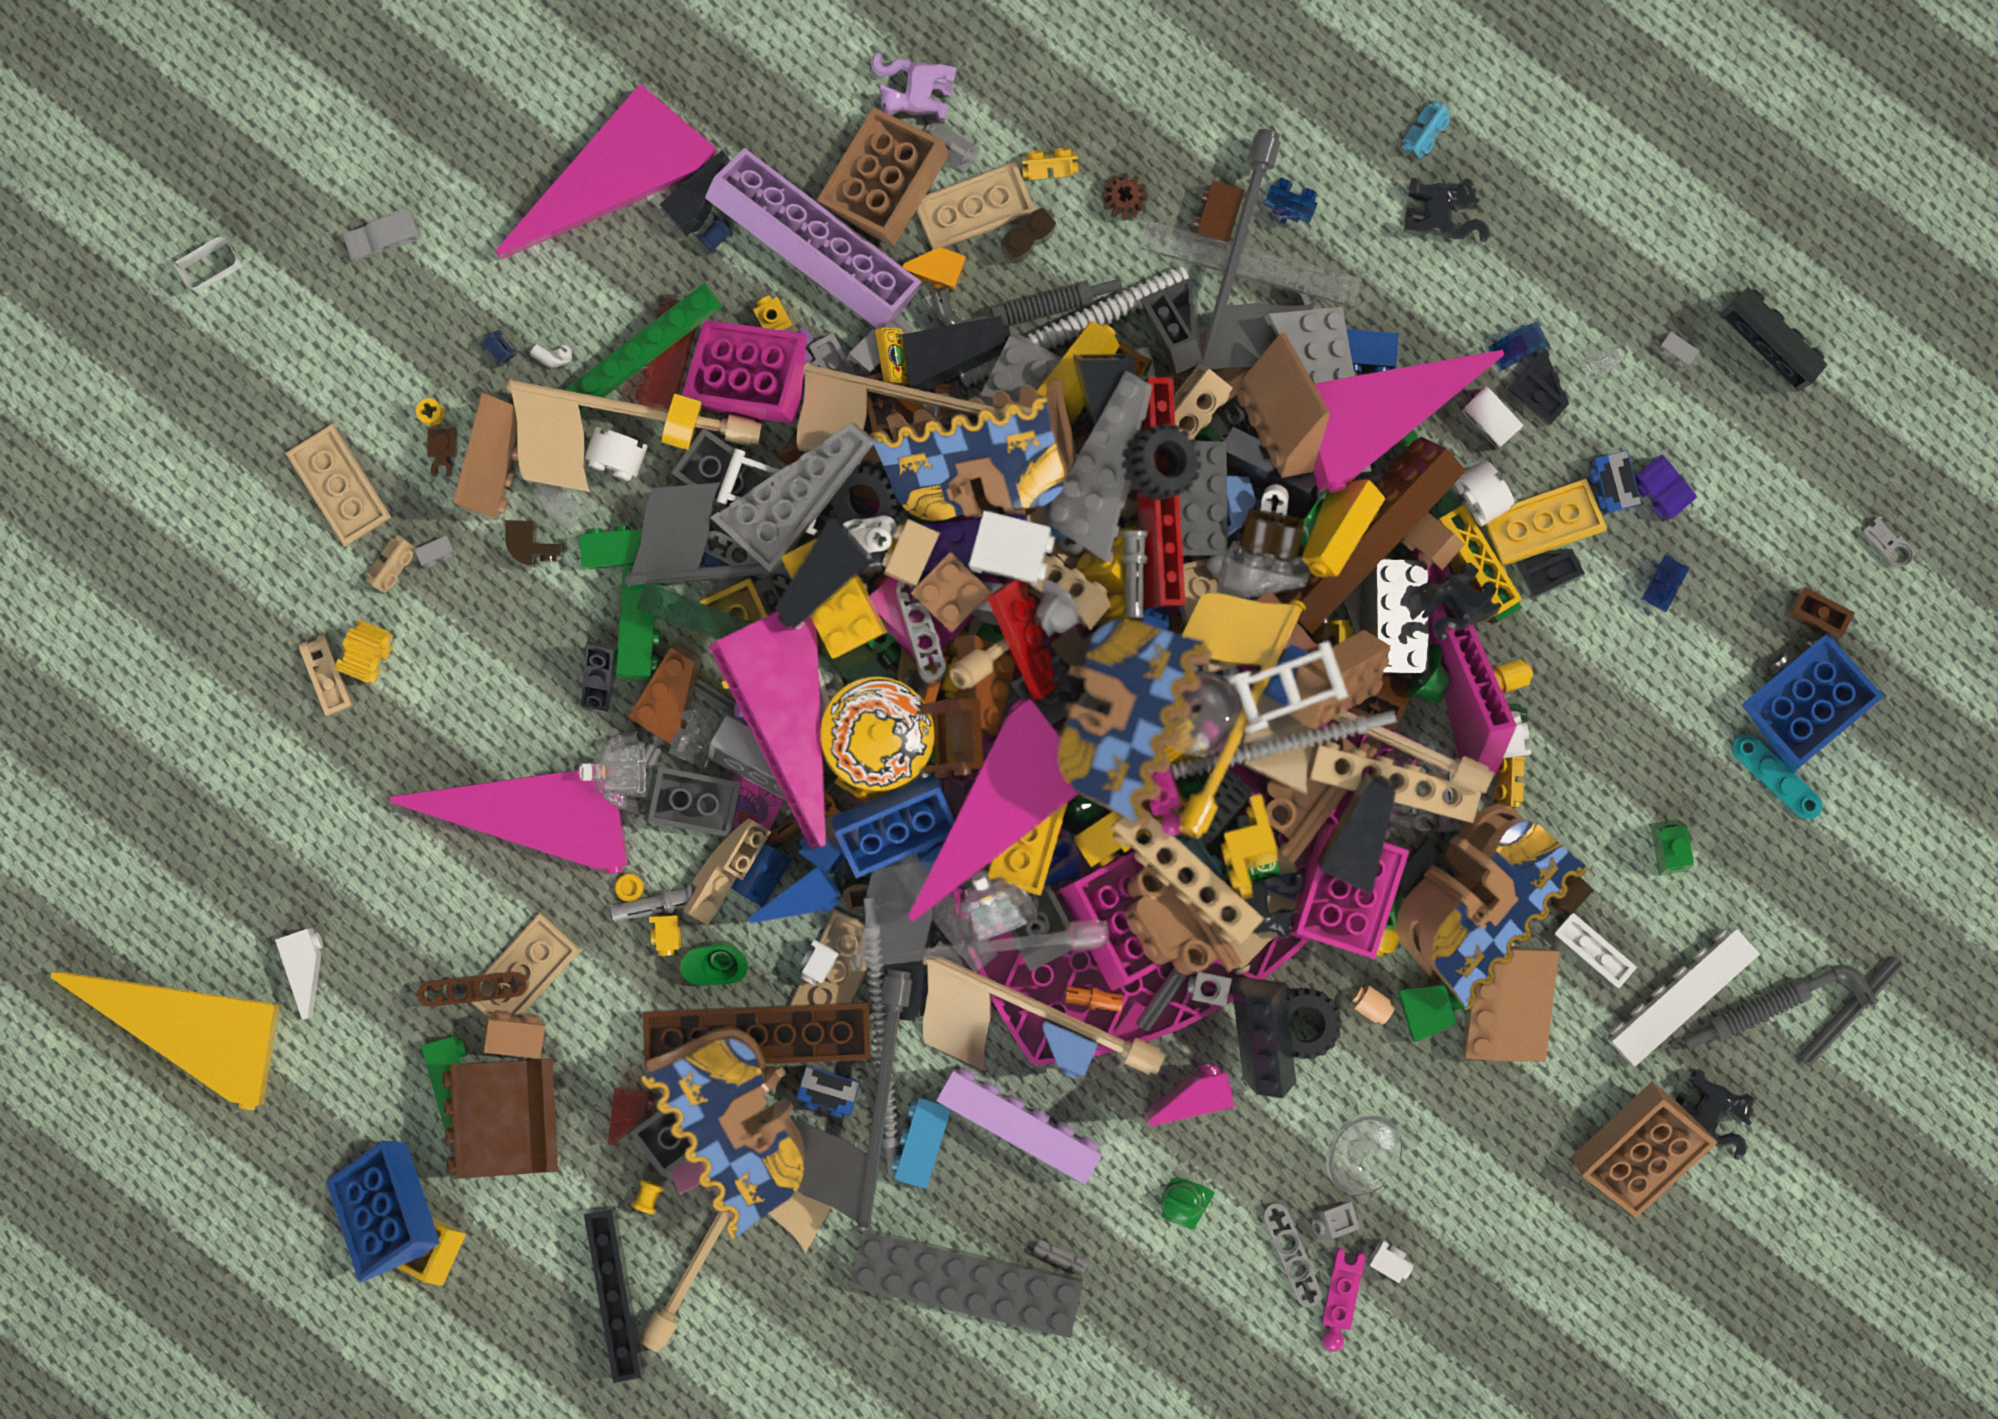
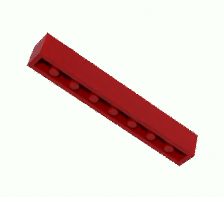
M1148 377L1142 379L1152 385V391L1145 420L1141 421L1139 432L1162 424L1175 425L1173 378ZM1156 448L1154 452L1155 467L1166 477L1169 470L1168 459L1163 451ZM1137 489L1139 531L1148 532L1147 537H1145L1144 551L1147 561L1146 564H1143V609H1169L1184 606L1186 603L1180 496L1176 495L1162 500H1149L1148 496H1139Z

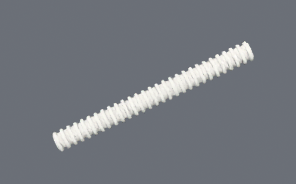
M1178 265L1176 270L1172 268L1167 274L1166 272L1161 273V277L1154 276V280L1150 281L1148 279L1145 281V284L1139 283L1137 288L1132 286L1128 292L1123 290L1121 295L1117 293L1113 299L1108 297L1104 303L1099 301V305H1091V309L1084 308L1082 313L1077 311L1075 316L1069 315L1066 320L1060 319L1058 324L1053 322L1049 328L1044 326V330H1036V334L1032 335V333H1029L1026 339L1047 350L1051 347L1056 349V345L1060 344L1062 346L1064 341L1071 342L1073 337L1077 339L1080 331L1091 321L1099 325L1106 322L1111 324V320L1115 319L1117 321L1121 315L1126 317L1128 312L1135 313V309H1143L1140 299L1187 280L1189 276L1185 268ZM999 356L959 375L963 387L968 389L972 383L977 385V381H985V377L990 376Z

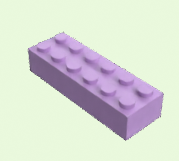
M962 1066L959 1071L953 1068L937 1097V1102L1086 1185L1102 1156L1096 1141L1085 1135L1082 1139H1079L1073 1135L1074 1129L1059 1121L1056 1126L1049 1122V1115L1041 1110L1034 1108L1033 1112L1024 1108L1025 1102L1018 1097L1010 1094L1006 1098L999 1094L1000 1088L993 1083L985 1080L984 1084L974 1080L976 1074Z

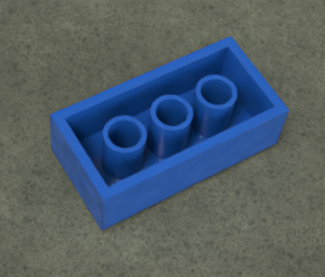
M933 773L831 817L838 842L855 877L858 878L945 841L956 821V816L938 778Z

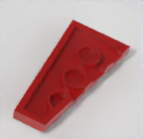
M1012 579L987 596V600L1032 698L1036 700L1043 698L1056 688L1057 685L1051 683L1055 674L1048 650H1043L1041 643L1044 634L1042 626L1037 625L1032 609L1036 608L1034 597H1029L1026 583L1029 582Z

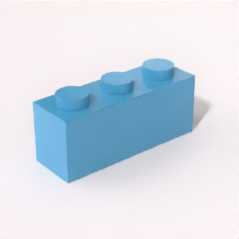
M921 1096L918 1102L912 1101L908 1117L913 1118L910 1129L904 1128L899 1143L904 1145L902 1156H895L891 1171L896 1172L895 1180L927 1189L951 1111L950 1108Z

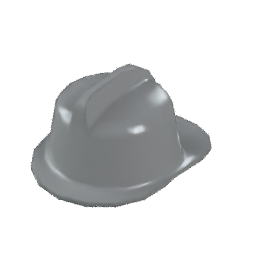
M1047 580L1043 582L1044 597L1036 613L1042 621V627L1046 634L1049 636L1055 632L1064 634L1072 626L1081 625L1078 609L1072 597L1058 584Z

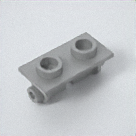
M935 119L924 130V132L943 141L950 153L946 161L966 173L980 149Z

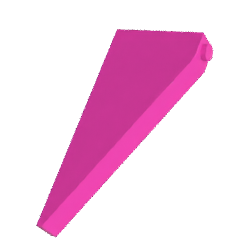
M639 84L495 250V253L502 260L684 182L716 156L718 152L712 144Z
M1503 350L1315 383V387L1330 412L1313 468L1318 491L1329 489L1333 493L1345 489L1348 482L1504 356Z
M1416 548L1412 552L1410 551L1412 560L1422 561L1418 557L1420 552ZM1434 563L1431 567L1427 565L1428 584H1438L1446 577L1452 576L1447 565L1443 570ZM1442 603L1436 611L1428 616V629L1432 646L1439 645L1442 648L1440 663L1450 677L1444 697L1458 757L1462 761L1463 757L1466 756L1488 766V770L1494 772L1493 777H1495L1517 725L1474 626L1469 625L1467 628L1458 631L1445 627L1444 630L1448 634V639L1441 640L1435 635L1433 625L1437 619L1443 617L1457 619L1452 611Z
M777 611L709 645V648L811 850L826 844L822 747L820 740L817 628L812 618H810L799 629H793L792 626L788 629L778 619L777 615L780 613Z
M1021 699L1009 709L1012 713L1007 716L983 768L908 916L911 922L922 916L1079 794L1063 778L1058 764V748L1061 738L1031 699L1027 702Z
M590 768L591 778L580 779L579 770L390 797L391 803L595 869H605L606 874L623 872L622 866H629L620 797L618 794L619 790L616 793H606L601 781L602 776L595 783V768ZM616 770L608 771V776L611 775L609 779H615V783H617ZM607 773L603 776V780L607 778Z

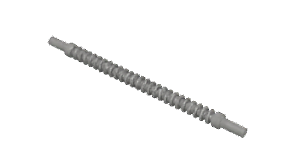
M1394 711L1367 718L1362 715L1355 717V721L1348 719L1347 723L1342 721L1339 722V725L1332 723L1331 727L1328 728L1324 725L1323 729L1320 730L1317 727L1313 732L1308 729L1305 734L1300 731L1297 736L1292 733L1289 738L1284 735L1281 740L1278 737L1273 742L1268 739L1266 744L1260 741L1258 746L1252 743L1250 748L1244 745L1243 749L1239 750L1237 747L1229 764L1232 767L1235 762L1241 765L1243 760L1249 763L1251 758L1257 761L1259 756L1265 759L1267 754L1273 757L1275 752L1281 755L1283 750L1290 752L1291 748L1298 750L1299 746L1306 748L1307 744L1314 746L1315 742L1322 744L1323 740L1330 742L1331 738L1338 740L1339 736L1346 738L1347 734L1354 736L1355 732L1359 734L1368 733V729L1396 722ZM1222 751L1219 752L1218 756L1212 753L1210 758L1204 755L1202 760L1196 757L1194 762L1188 759L1186 764L1180 761L1178 766L1172 763L1169 768L1172 778L1178 781V777L1182 776L1185 779L1188 774L1193 777L1195 772L1201 775L1202 771L1206 770L1209 773L1210 769L1214 768Z
M865 897L866 926L863 927V933L867 937L864 943L868 944L865 951L869 952L866 959L870 962L866 966L870 968L867 975L871 976L868 983L872 986L868 990L872 992L869 998L873 1000L870 1007L874 1009L871 1012L874 1019L871 1022L875 1024L872 1031L876 1032L873 1035V1039L876 1040L873 1046L877 1047L874 1054L878 1056L875 1059V1062L878 1063L875 1069L879 1071L886 1025L885 1015L887 1014V1010H884L886 1004L881 1003L882 983L884 982V978L881 976L885 972L881 970V967L884 966L880 962L883 955L879 953L882 950V947L879 946L882 940L878 938L881 935V926L877 925L875 897ZM890 1081L883 1131L884 1136L882 1139V1146L886 1149L888 1175H896V1172L891 1171L897 1155V1146H899V1137L895 1135L898 1129L894 1127L898 1122L894 1120L897 1114L893 1112L896 1105L892 1104L895 1101V1097L892 1096L895 1090L891 1088L894 1085L893 1081Z

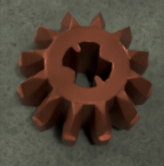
M1123 173L1122 181H1120L1117 175H1113V184L1109 182L1104 184V188L1108 192L1102 193L1101 199L1108 202L1104 204L1103 208L1104 210H1109L1114 207L1111 213L1112 218H1115L1118 212H1122L1121 219L1126 221L1127 212H1130L1131 217L1135 219L1138 216L1136 209L1139 211L1145 210L1146 206L1142 202L1147 201L1149 195L1141 193L1146 189L1145 183L1136 186L1139 179L1138 176L1135 175L1129 181L1128 173ZM1124 191L1129 192L1130 201L1128 199L1125 202L1121 201L1119 192H1122V194H1124Z

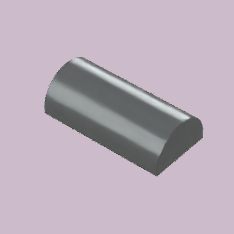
M657 1110L630 1130L629 1133L664 1177L686 1161L685 1151L691 1144L688 1137L679 1139L672 1135V1124L677 1121L675 1113L664 1114Z

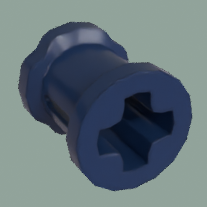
M717 217L713 219L714 223L703 234L699 233L696 236L713 254L717 252L716 248L727 237L731 238L733 236L731 230Z
M500 330L490 334L481 343L483 349H488L497 360L496 364L498 367L504 366L518 353L515 348H511L502 337L503 333Z

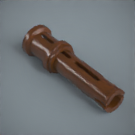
M823 793L824 817L827 818L835 813L836 807L833 799L828 794ZM795 816L770 831L768 840L773 846H781L784 842L802 831Z

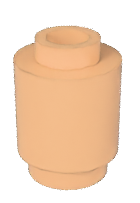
M1369 985L1365 988L1359 987L1351 999L1354 1002L1353 1009L1374 1023L1379 1022L1382 1025L1387 1022L1395 1009L1389 998Z

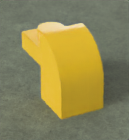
M674 394L662 435V443L689 450L695 436V427L701 411V401Z

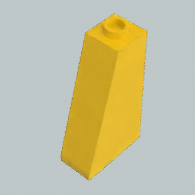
M1091 321L1037 390L1039 396H1045L1048 383L1057 379L1061 380L1070 428H1072L1085 405L1073 362V354H1115L1120 346L1115 337L1116 332L1105 323L1099 325Z
M1370 480L1350 481L1346 484L1345 489L1331 493L1329 489L1327 490L1302 556V560L1309 566L1310 572L1315 576H1338L1384 502L1385 497Z

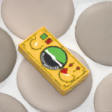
M879 328L875 330L884 382L895 385L909 384L902 329Z

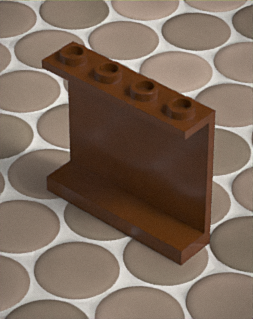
M553 1058L446 1065L447 1071H443L442 1074L443 1087L448 1088V1099L444 1100V1114L449 1116V1128L445 1129L446 1145H450L451 1156H448L446 1159L447 1173L452 1174V1179L558 1172Z

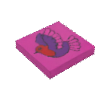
M734 773L732 781L741 782L732 827L737 828L747 819H751L770 831L784 800Z

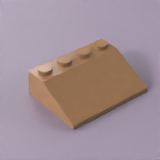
M873 107L819 195L817 202L870 236L894 247L950 153L941 139Z
M1280 333L1243 378L1241 389L1238 391V402L1248 414L1251 426L1255 427L1261 445L1267 449L1272 465L1277 468L1281 477H1288L1313 472L1330 412L1286 333Z
M481 394L453 503L466 512L499 520L500 514L504 515L507 510L508 498H505L507 487L511 488L513 486L515 471H512L514 460L518 461L517 417L514 405L488 394Z
M1511 946L1513 951L1512 960L1508 964L1500 962L1494 964L1495 979L1493 983L1488 986L1478 984L1474 990L1477 995V1001L1472 1008L1466 1010L1462 1053L1465 1058L1488 1061L1546 1062L1559 957L1558 950Z
M1651 1081L1571 1157L1585 1179L1637 1218L1718 1142L1675 1099Z

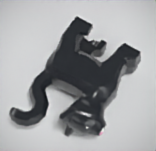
M1417 178L1410 179L1408 196L1415 200L1426 202L1425 213H1416L1413 208H1406L1403 232L1416 235L1433 234L1435 236H1447L1456 240L1464 239L1473 230H1478L1480 241H1487L1490 231L1488 225L1482 220H1469L1459 229L1452 225V205L1454 203L1465 208H1477L1478 204L1476 203H1479V198H1476V189L1471 179H1464L1461 183L1454 186L1444 183L1420 185Z
M1471 562L1457 575L1448 576L1438 584L1423 583L1418 588V592L1421 595L1420 602L1425 608L1422 614L1423 619L1436 611L1442 603L1457 618L1443 617L1434 622V633L1441 640L1448 639V634L1444 630L1445 627L1457 631L1467 628L1477 621L1488 619L1497 614L1502 606L1499 602L1497 604L1491 602L1497 588L1490 581L1484 583L1480 592L1477 593L1470 586L1471 581L1474 580L1479 572Z
M1295 872L1294 883L1291 885L1287 884L1279 876H1267L1263 879L1250 881L1253 897L1244 901L1264 918L1251 933L1259 934L1272 931L1281 938L1290 936L1293 926V915L1297 913V910L1279 909L1269 913L1267 891L1269 888L1275 887L1284 895L1294 896L1299 894L1304 888V876L1301 872ZM1231 882L1227 883L1226 885L1233 890ZM1225 906L1222 908V911L1230 910L1231 907Z
M1695 1069L1689 1081L1702 1094L1701 1098L1695 1105L1688 1101L1686 1094L1680 1092L1675 1100L1716 1139L1718 1143L1715 1146L1724 1147L1734 1144L1736 1151L1733 1158L1736 1160L1742 1159L1748 1148L1746 1140L1741 1135L1734 1133L1719 1136L1715 1130L1726 1111H1729L1736 1120L1751 1125L1752 1122L1749 1118L1753 1112L1754 1097L1748 1093L1734 1095L1724 1086L1709 1082L1705 1079V1073L1702 1070Z

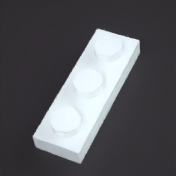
M1574 913L1568 915L1553 933L1618 989L1637 968Z

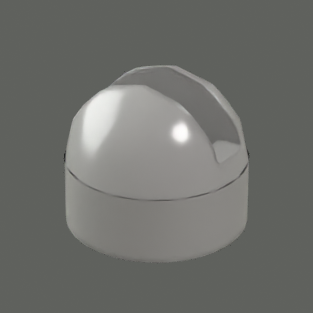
M1210 556L1206 561L1208 573L1214 577L1223 578L1228 556Z

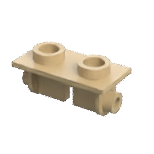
M398 535L394 539L391 538L381 553L387 558V561L384 563L377 558L373 566L366 573L368 577L365 581L386 594L388 589L395 585L397 576L404 566L411 562L416 547Z

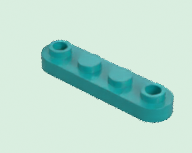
M1742 734L1733 740L1731 745L1733 756L1798 817L1813 819L1821 813L1823 807L1821 798L1759 739L1751 734ZM1746 742L1751 745L1749 753L1743 750V745ZM1807 800H1810L1813 804L1810 811L1804 806Z

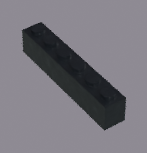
M616 1206L589 1210L584 1214L613 1383L642 1378L645 1371Z

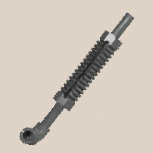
M1120 278L1089 286L1088 281L1085 280L1076 283L1075 286L1073 284L1070 287L1067 285L1065 289L1063 287L1060 290L1056 288L1055 292L1052 289L1050 293L1048 291H1045V294L1041 292L1040 296L1035 294V297L1030 295V298L1026 296L1025 299L1020 298L1019 301L1017 299L1014 302L1011 300L1009 304L1005 302L1004 305L1002 303L992 305V313L964 321L956 317L955 310L952 311L946 287H938L941 299L938 297L936 288L930 290L929 294L931 295L935 310V321H938L941 327L997 316L1002 317L1004 325L1010 324L1013 326L1014 323L1018 325L1019 321L1021 324L1024 320L1026 322L1029 319L1033 321L1034 317L1036 319H1039V316L1044 318V314L1048 317L1049 313L1054 315V312L1059 314V311L1064 312L1065 309L1066 311H1069L1070 308L1074 310L1075 307L1079 308L1080 305L1082 307L1092 305V297L1121 290L1122 284Z
M1839 964L1831 966V970L1806 982L1802 977H1798L1790 981L1789 984L1786 983L1784 986H1780V989L1775 988V991L1771 990L1770 993L1767 992L1765 995H1761V998L1756 997V1000L1752 999L1751 1003L1748 1001L1746 1005L1738 1006L1737 1010L1733 1008L1732 1012L1729 1010L1727 1014L1723 1013L1722 1016L1719 1015L1709 1020L1710 1028L1683 1041L1688 1050L1715 1037L1721 1043L1731 1038V1035L1736 1036V1032L1740 1034L1741 1030L1744 1032L1746 1028L1754 1027L1755 1023L1759 1025L1760 1021L1763 1023L1765 1019L1769 1020L1770 1017L1773 1018L1775 1015H1779V1012L1784 1013V1010L1788 1011L1794 1005L1798 1006L1799 1003L1803 1004L1811 1000V991L1834 980L1838 982L1844 981L1847 988L1852 989L1863 1010L1868 1009L1869 1004L1872 1007L1879 1000L1868 985L1865 974L1862 975L1850 965Z

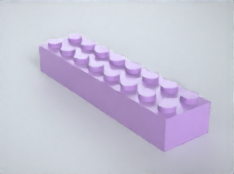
M746 148L714 177L705 196L708 201L877 329L887 328L910 303L921 284L919 279Z

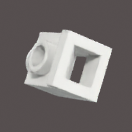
M1511 711L1517 727L1503 758L1531 755L1528 725L1521 722L1519 712Z
M814 940L811 945L816 948L814 952L809 950L801 963L805 968L800 976L813 985L817 981L821 984L824 983L840 955L837 951Z
M1380 1239L1367 1263L1400 1283L1402 1278H1408L1414 1265L1404 1259L1407 1255L1393 1245L1390 1250L1387 1249L1389 1244L1385 1240Z

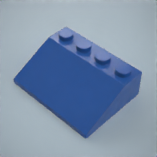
M1827 633L1746 700L1742 706L1773 751L1794 773L1878 703L1884 695Z
M817 867L750 916L748 920L750 923L818 911L827 913L841 903L839 897L843 893L829 874L821 870L820 867Z
M383 1140L326 1181L358 1282L367 1281L417 1259L440 1244L406 1142Z

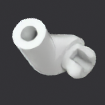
M536 344L531 350L530 356L548 368H556L570 362L572 351L568 346L561 345L560 349L549 352Z

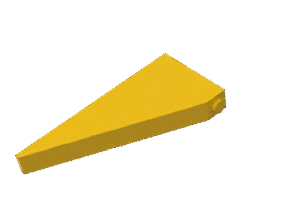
M60 971L51 973L53 980L230 1102L239 1103L238 1108L255 1110L256 1106L264 1104L280 1004Z

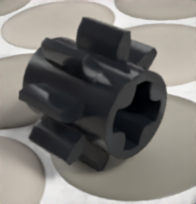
M1067 665L1065 668L1061 666L1051 681L1052 684L1057 685L1055 693L1065 700H1073L1075 697L1080 699L1087 689L1085 686L1086 682L1068 674L1071 665Z

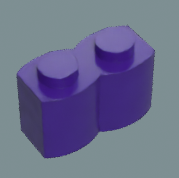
M1663 455L1656 457L1634 476L1639 494L1650 499L1653 503L1651 506L1653 512L1661 519L1663 517L1666 520L1672 519L1697 498L1692 488Z

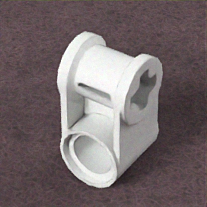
M888 516L854 519L843 523L868 553L886 550L891 545L892 538L897 531L896 522Z

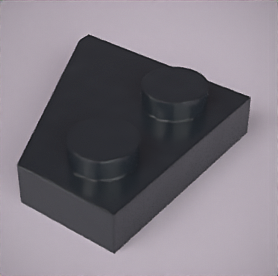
M1544 348L1508 390L1550 426L1569 405V401L1565 391L1560 386L1558 374L1553 369L1549 359V352Z
M1573 549L1549 550L1515 562L1533 599L1581 578L1585 574Z

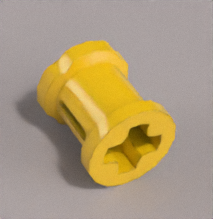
M423 399L416 407L418 419L429 426L441 424L445 417L443 407L434 399ZM430 406L436 410L433 412L431 419L424 415L428 412V407Z
M641 1179L639 1182L641 1188L636 1201H632L631 1206L642 1212L654 1214L656 1211L654 1209L659 1193L663 1192L664 1187L649 1180Z

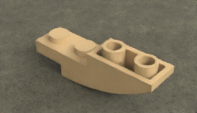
M747 819L716 848L691 883L697 888L683 911L708 926L735 879H744L771 832L751 819Z

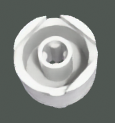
M595 426L584 459L588 460L586 466L599 471H604L605 467L614 470L613 476L626 481L631 480L632 477H637L648 445L642 444L639 448L637 447V440L610 430L601 434V428Z
M1487 460L1467 470L1452 485L1455 492L1464 499L1460 503L1461 506L1465 505L1470 515H1473L1480 527L1514 507V499L1504 480L1500 481L1495 475L1498 471Z

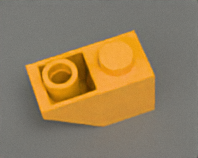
M938 247L904 263L903 268L919 279L921 284L922 281L933 284L932 288H936V291H939L938 287H946L947 293L949 290L955 292L966 262V256Z

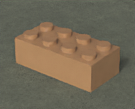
M1363 630L1332 647L1331 649L1348 697L1337 701L1336 696L1287 714L1311 729H1315L1324 723H1328L1337 715L1345 713L1356 704H1361L1363 700L1370 696L1376 695L1382 688L1383 681L1381 679L1383 672L1390 661L1388 657L1391 649L1390 644ZM1322 657L1299 666L1295 684L1301 701L1333 690Z

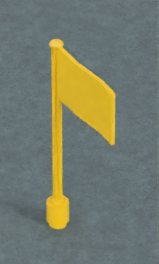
M1202 594L1182 636L1207 642V649L1212 652L1210 659L1231 664L1262 666L1259 673L1275 668L1301 612L1305 611L1306 607L1298 600L1291 601L1290 605L1270 604L1226 594ZM1270 677L1254 683L1250 692L1255 706H1257ZM1244 707L1202 793L1199 792L1198 795H1191L1182 813L1179 829L1190 836L1200 838L1202 833H1206L1217 810L1213 796L1249 723Z

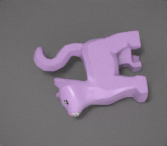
M876 53L872 57V69L882 77L892 76L900 69L907 72V87L903 94L891 87L880 85L882 93L879 97L881 98L883 112L891 116L901 112L913 116L932 115L936 116L938 122L945 123L948 106L933 100L931 94L933 90L942 92L944 97H951L953 86L947 81L954 82L957 68L943 64L913 63L907 59H896L888 66H883L880 53Z

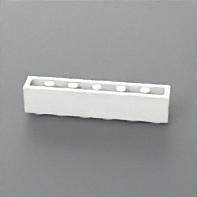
M1725 928L1714 937L1716 943L1709 949L1704 947L1693 956L1695 960L1693 964L1688 968L1682 966L1672 975L1675 979L1667 987L1664 984L1658 987L1652 993L1654 998L1647 1005L1642 1003L1631 1012L1632 1019L1626 1024L1620 1022L1610 1031L1612 1037L1608 1041L1630 1066H1637L1760 955L1738 929L1731 928L1728 931Z

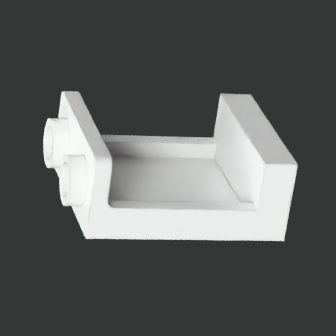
M984 511L969 564L970 570L981 574L982 571L1018 579L1029 582L1031 586L1037 587L1038 581H1044L1048 564L1043 562L1046 553L1051 554L1055 537L1051 536V527Z

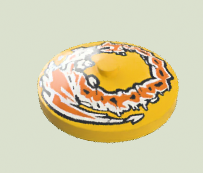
M885 677L864 678L844 687L829 702L821 720V747L830 768L846 783L867 791H887L900 787L912 780L926 765L934 744L931 715H920V704L924 703V701L907 685Z

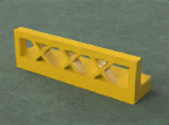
M1465 505L1438 519L1439 522L1450 529L1465 544L1449 562L1456 575L1459 574L1471 562L1479 570L1470 584L1475 592H1480L1484 583L1488 581L1497 588L1491 602L1494 604L1499 602L1502 606L1497 614L1485 619L1484 622L1522 600ZM1459 514L1465 523L1464 531L1457 529L1451 518ZM1469 540L1475 541L1478 544L1479 555L1470 551L1468 547ZM1484 564L1492 567L1494 571L1493 579L1487 577L1483 572ZM1498 587L1506 590L1511 598L1510 601L1505 604L1502 603L1497 595Z

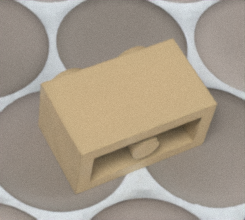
M909 519L905 526L900 524L893 538L898 541L894 552L888 550L882 563L886 567L884 574L915 588L939 533Z

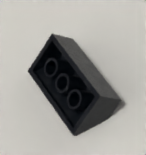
M1747 287L1720 315L1798 392L1811 385L1828 365L1824 361V355L1818 349L1808 346L1803 341L1805 339L1803 334L1796 328L1791 329L1784 322V316L1777 309H1771L1764 302L1765 298L1756 289L1751 290Z
M1233 976L1231 978L1243 1079L1257 1095L1283 1099L1296 1083L1285 982Z

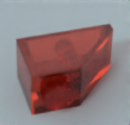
M618 1086L614 1088L608 1145L617 1143L630 1130L647 1119L648 1114H653L655 1097H650L651 1090Z

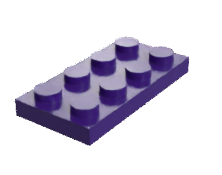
M1025 514L1007 516L1027 521ZM982 519L922 525L938 532L939 536L919 578V582L950 552L970 569L969 564ZM982 571V574L973 572L977 577L998 575Z

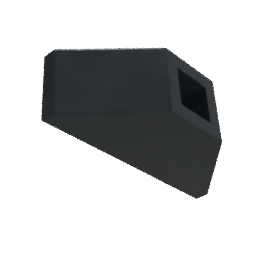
M587 641L581 706L606 712L609 711L617 673L618 648Z

